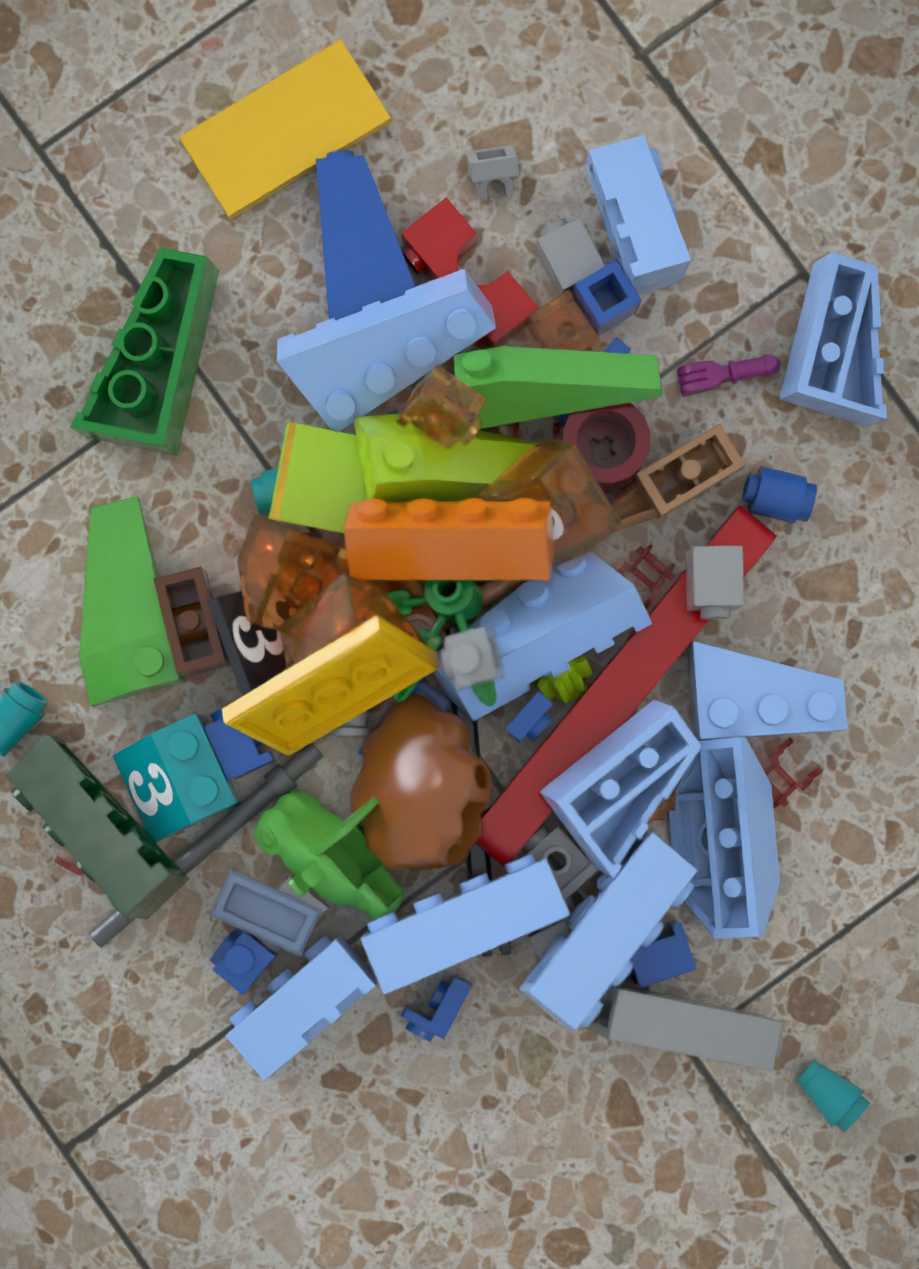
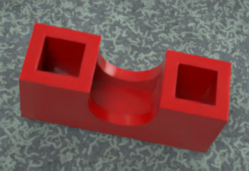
M447 197L401 233L402 245L405 248L402 250L406 263L418 275L424 271L432 281L459 271V261L476 246L477 233ZM509 271L490 284L477 285L492 305L496 325L495 329L474 342L477 347L480 348L484 344L488 348L503 346L537 318L539 307Z

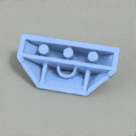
M746 737L699 741L702 747L667 798L672 849L698 870L690 880L694 887L684 902L707 926L706 929L714 939L760 937L764 935L780 885L772 785Z

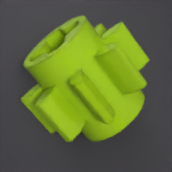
M583 654L569 661L568 664L571 669L556 677H553V675L541 676L534 680L533 683L540 693L548 700L554 697L559 702L568 703L586 692L585 678L592 676L594 671Z

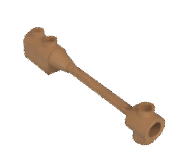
M721 424L716 425L636 473L633 477V482L598 513L599 516L554 542V559L577 541L587 546L608 532L612 534L653 518L660 519L741 470L745 464ZM491 580L480 587L483 593L481 609L528 580ZM424 604L412 610L410 615L392 622L391 625L414 638L419 629L426 628L430 630L439 614H433L429 606ZM446 621L438 635L441 637L442 643L438 651L444 647L445 637H447L444 631L454 626V623Z

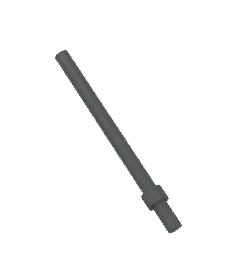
M310 743L283 767L277 764L264 776L266 781L173 861L187 875L276 797L290 793L298 785L295 781L324 757L323 754L313 743ZM116 909L95 927L89 935L102 948L136 918L127 919Z

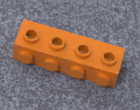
M422 498L411 502H385L381 499H367L362 502H352L344 526L350 580H550L554 559L551 501L536 502L529 498H519L511 502H485L482 499L470 498L461 502H435L431 499Z

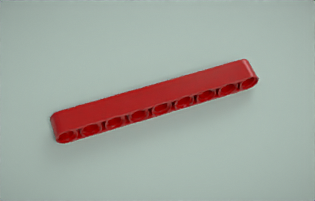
M739 505L705 546H743L744 578L770 547L777 535ZM686 569L648 614L652 624L631 634L588 686L587 691L579 697L481 816L482 835L476 842V845L501 866L505 867L506 864L511 862L553 811L539 791L623 725L709 621L708 619H700V611H687Z

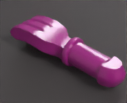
M763 354V357L737 362L730 360L728 365H719L713 361H700L683 365L677 369L678 377H680L679 385L682 386L680 388L682 396H690L715 390L723 383L732 381V384H736L740 380L761 376L770 377L779 371L781 362L775 355Z

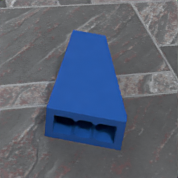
M339 150L327 153L326 158L316 159L329 319L335 317V320H339L362 311V307L379 300L381 303L403 296L406 290L416 286L365 156H355V153L352 151Z

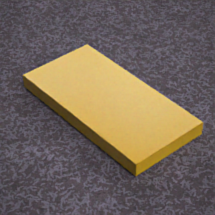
M342 39L182 134L179 136V139L229 220H232L316 169V159L326 158V154L329 152L347 150L389 125L391 117Z
M375 616L222 709L224 724L290 756L441 667L438 653L380 617Z

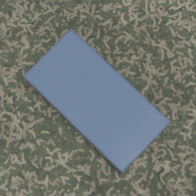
M230 869L210 916L301 956L322 909Z

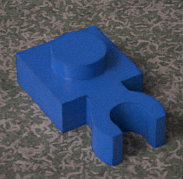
M538 691L504 730L518 743L525 735L534 741L553 720L546 713L553 703Z

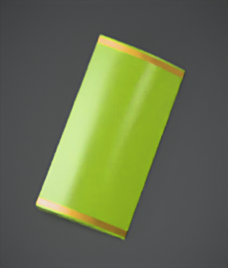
M287 421L269 519L344 533V526L352 502L367 500L356 435Z

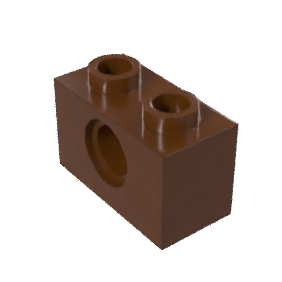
M200 566L154 578L153 581L177 674L182 677H188L230 666V661L207 601L213 598L207 572Z

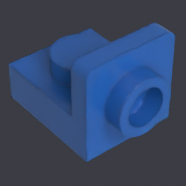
M454 975L450 984L441 980L428 1004V1007L436 1010L433 1017L406 1004L400 1015L408 1020L405 1028L429 1042L432 1041L434 1035L445 1039L472 987V983L457 975Z

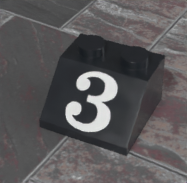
M261 586L207 600L242 695H246L306 658L299 638L290 641L286 629L274 624L264 613L263 600L270 596L263 591ZM281 592L276 594V596L282 598L283 604L274 603L273 611L275 616L284 623L290 619L287 617L286 611L288 607Z

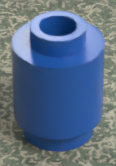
M760 466L757 474H748L743 488L742 501L749 502L748 511L750 513L793 524L796 520L807 522L814 507L817 485L808 483L807 478L804 476Z

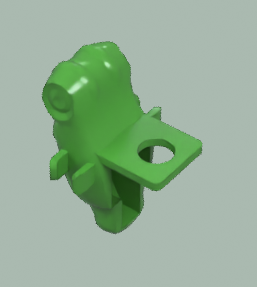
M297 789L280 796L273 808L264 811L260 815L254 829V838L263 851L281 858L289 872L295 874L289 881V885L300 897L312 889L329 902L341 906H352L367 914L373 921L396 912L403 903V888L391 877L381 859L366 848L364 827L359 824L379 803L375 797L344 819L327 810L313 794Z

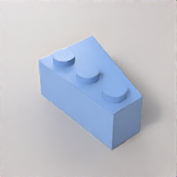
M645 135L590 150L586 166L613 256L620 264L638 295L681 283L688 266H690L691 259L676 221L671 195L665 192L660 178L663 172L656 148L649 149Z
M834 252L813 263L779 400L864 426H870L887 419L886 404H883L881 374L884 373L883 358H880L878 328H881L878 269L876 265Z
M692 641L687 646L693 734L698 741L848 730L844 680Z
M653 700L539 792L595 868L614 879L622 868L620 862L636 838L641 839L649 827L646 823L662 799L669 797L702 746L673 706Z
M326 935L323 936L303 954L309 962L295 975L287 968L266 986L272 995L257 1007L250 1000L228 1019L234 1025V1028L226 1034V1037L264 1081L304 1048L326 1026L338 1019L358 998L366 995L376 986L378 981L376 975L341 935L332 942Z

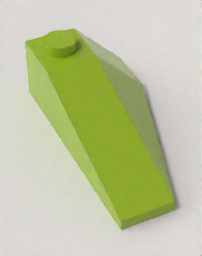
M404 413L358 416L354 419L367 499H381L385 502H411L416 499L426 498L435 502H461L470 498L489 500L560 494L562 490L554 449L551 445L478 429L468 431L467 427Z

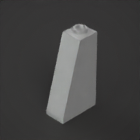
M619 984L617 987L610 985L599 999L603 1003L599 1014L588 1026L583 1027L580 1025V1027L610 1040L773 1071L775 1059L779 1057L783 1046V1035L781 1033L783 1022L755 1013Z

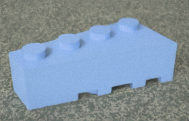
M462 269L406 290L403 296L381 303L379 300L362 307V311L339 320H335L334 317L316 324L315 329L296 336L292 333L277 339V362L329 428L340 432L354 423L355 417L366 415L495 329L493 308L467 271Z
M577 541L553 560L550 580H528L468 627L469 629L487 627L494 630L506 678L494 681L497 698L493 706H486L481 703L472 687L456 691L453 679L448 680L441 659V651L445 650V646L437 652L441 667L433 673L447 697L471 720L475 721L530 691V682L541 676L553 675V677H556L571 669L568 662L593 648L598 654L615 645L612 638L631 627H634L635 631L638 632L651 625L652 622L635 586Z
M653 832L644 833L641 839L636 838L620 862L622 868L614 879L602 871L595 879L597 888L600 891L595 897L590 895L583 902L579 903L568 918L566 926L572 930L567 938L560 934L553 939L519 988L520 992L564 1028L577 1030L580 1025L586 1027L596 1018L603 1006L599 999L610 985L617 987L628 976L633 968V963L630 961L632 956L641 945L647 947L657 938L664 926L660 921L671 905L674 908L681 905L694 887L690 880L698 870Z
M531 853L506 864L505 867L508 873L503 876L489 880L487 873H484L459 884L462 893L443 900L441 893H437L414 903L413 906L416 911L414 913L397 919L395 912L367 923L369 931L365 932L360 939L383 994L385 995L570 916L547 859L543 858L535 861Z

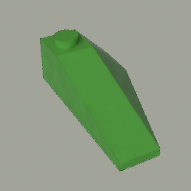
M509 346L475 350L454 355L455 389L468 431L663 397L657 355Z
M138 496L93 507L90 512L79 662L90 706L185 683V678L178 675L154 585L153 579L158 578L159 575Z

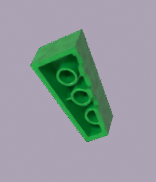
M159 248L132 302L134 307L123 329L119 328L111 344L113 349L101 373L97 372L89 388L91 393L81 413L77 412L70 428L86 438L177 456L219 275L218 268L207 256Z

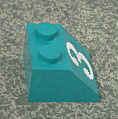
M197 713L155 731L112 755L145 830L156 842L241 803L232 782L227 780L203 728L206 726L202 715Z

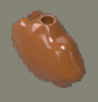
M411 693L406 700L394 702L381 722L369 731L363 742L362 768L350 792L351 813L373 797L378 800L379 803L359 824L364 827L366 848L376 857H379L387 869L402 870L408 868L411 872L465 863L470 850L482 835L481 814L491 796V775L487 765L471 750L467 724L457 715L443 711L425 695Z

